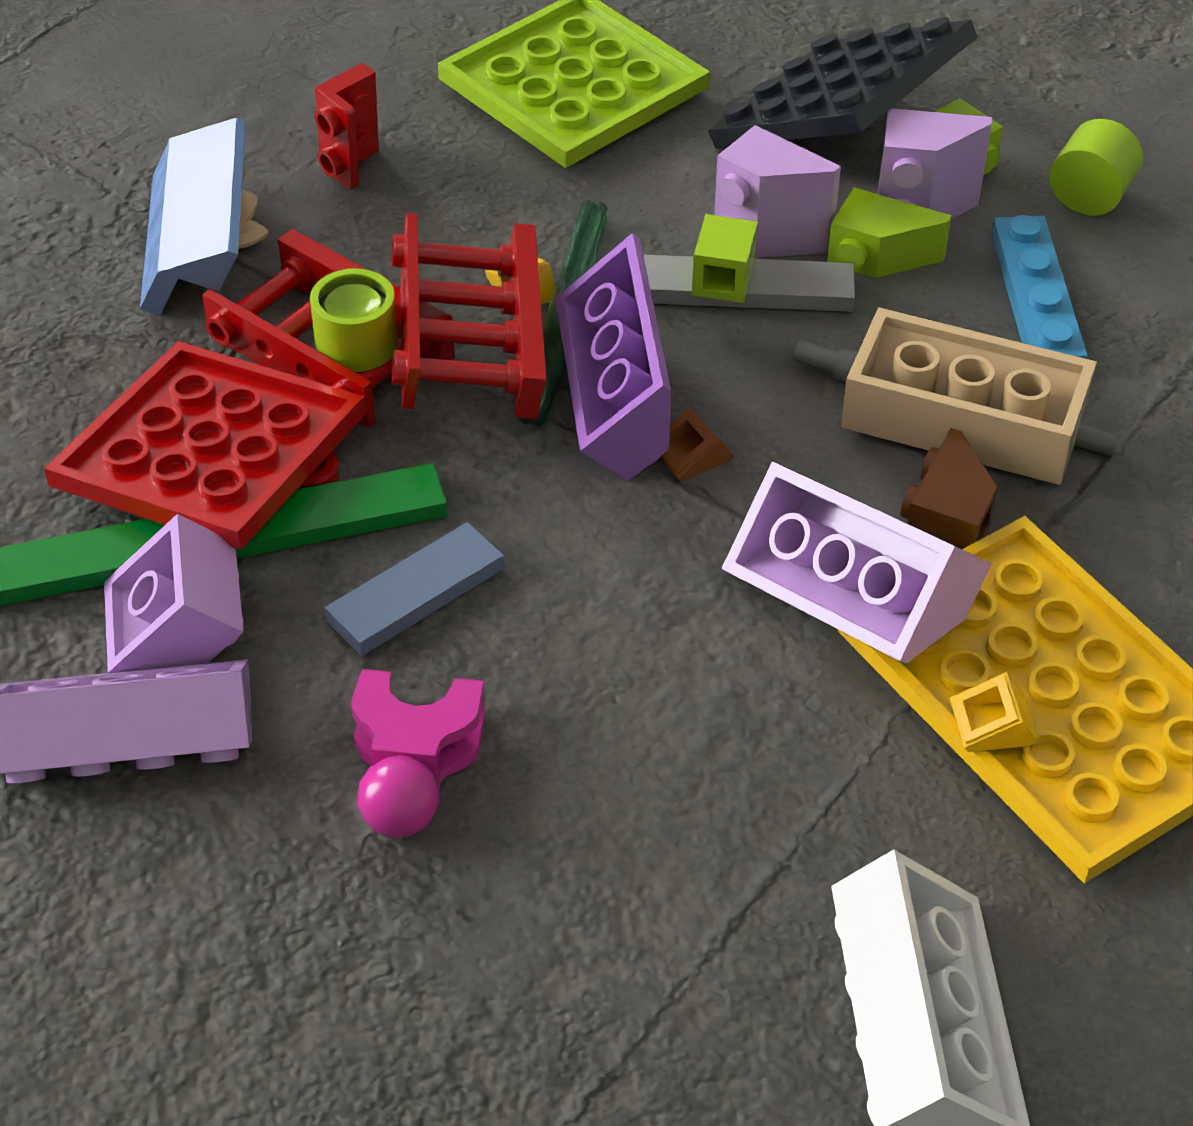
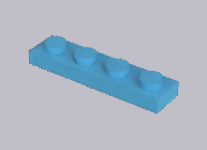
M1019 215L1016 217H995L993 219L991 235L1021 342L1087 359V352L1045 216Z

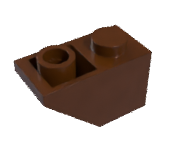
M950 428L940 449L935 447L929 449L921 470L920 478L922 482L920 486L914 484L909 486L901 506L900 517L908 519V525L955 547L964 549L986 536L991 524L997 485L962 431Z

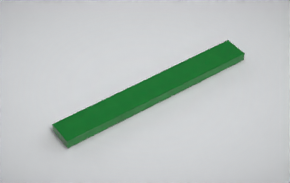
M434 463L297 489L242 550L236 549V557L238 559L448 517L447 503ZM143 519L0 547V606L103 586L106 579L165 525L149 519Z

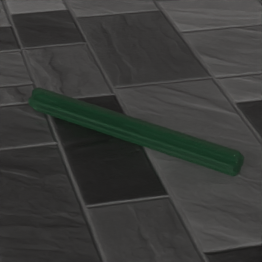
M588 200L580 207L543 324L546 383L537 419L518 417L521 423L525 425L532 423L536 426H541L548 419L565 363L555 298L594 266L608 220L606 216L608 208L603 202L595 204Z

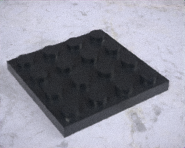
M942 17L912 28L910 23H902L881 33H874V30L869 28L858 31L847 38L839 39L837 34L821 37L810 45L812 50L805 56L797 57L782 66L783 73L755 86L752 90L754 95L748 100L733 104L723 111L724 118L708 129L714 147L730 146L754 125L785 140L860 133L978 38L972 20L950 22L948 17Z

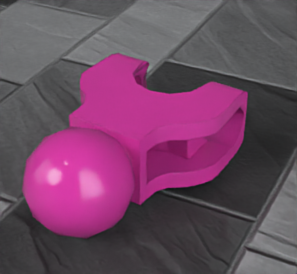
M370 669L362 670L351 702L352 716L356 722L354 746L363 761L371 767L368 768L359 782L357 806L363 820L375 833L392 839L413 836L430 825L438 811L441 782L450 774L461 771L469 766L478 757L485 719L484 680L454 678L444 698L433 704L414 706L399 701L390 692L392 672Z

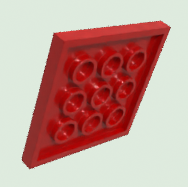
M177 341L44 468L48 486L164 525L179 514L219 534L231 547L242 550L366 415L364 396Z

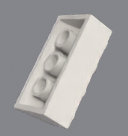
M896 850L890 851L832 885L836 909L835 928L842 943L847 971L845 985L852 999L858 1033L856 1036V1047L863 1061L869 1095L867 1110L874 1126H1030L978 897Z

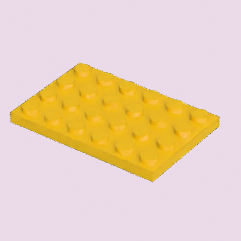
M1023 516L962 549L992 563L965 620L908 663L901 662L839 629L838 632L1085 884L1193 816V668L1026 516ZM1008 672L1026 697L1040 742L1026 747L967 752L963 746L950 697Z

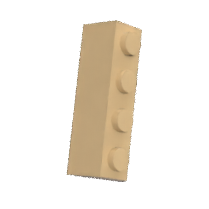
M878 307L846 379L841 428L928 451L931 447L940 449L950 428L962 431L983 465L1061 485L1075 444L1097 361Z

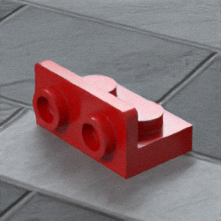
M363 62L315 87L316 111L314 118L318 128L319 151L317 159L319 165L327 176L337 179L350 190L359 185L358 163L379 152L376 72Z

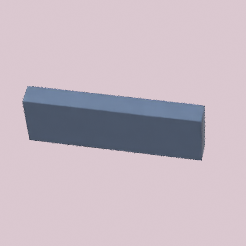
M466 522L325 606L326 622L362 657L504 569V555L473 526Z

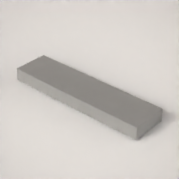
M644 255L653 304L853 312L855 300L854 263L755 259L745 302L738 303L692 296L693 256Z

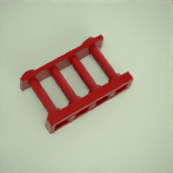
M406 213L403 235L393 234L391 247V267H400L401 350L394 351L392 384L402 385V408L414 409L418 381L420 380L504 387L505 393L513 394L515 417L537 419L546 383L536 226L514 223L510 245L501 244L500 249L418 242L417 214ZM418 264L498 271L499 277H507V281H503L501 287L419 279ZM419 301L499 308L500 314L509 315V320H505L504 325L419 318ZM420 340L502 347V352L511 354V359H508L506 365L420 358Z
M291 229L278 238L281 271L240 302L235 304L211 289L202 294L206 314V328L209 335L218 344L229 346L261 366L364 396L366 415L359 423L367 428L375 423L372 389L392 373L393 357L380 367L355 373L296 339L313 326L310 301L276 327L257 316L293 288L300 289L310 295L314 285L330 273L343 269L365 268ZM391 283L395 296L398 332L397 350H401L400 287ZM419 301V318L453 321V316L427 302ZM420 340V357L452 360L455 357L454 343Z

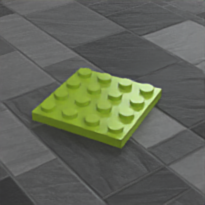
M559 0L438 63L439 80L564 168L573 165L703 92L710 86V71L599 0Z

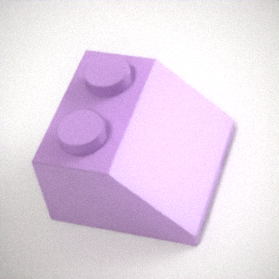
M889 109L887 112L878 194L952 215L951 219L978 206L992 117Z
M754 125L717 155L714 215L758 221L756 258L826 254L829 249L831 223L836 216L841 166Z
M179 514L174 516L104 581L108 673L209 663L222 650L233 645L244 632L236 548L231 547L219 534Z

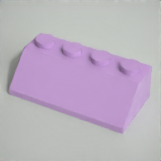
M771 462L722 569L901 662L908 663L965 620L992 563L777 463Z
M248 659L0 684V774L6 773L7 783L41 780L46 778L45 769L71 766L72 776L103 774L111 771L110 762L136 760V769L163 768L175 765L174 755L200 753L201 762L204 763L229 761L239 758L238 749L249 748L252 742Z

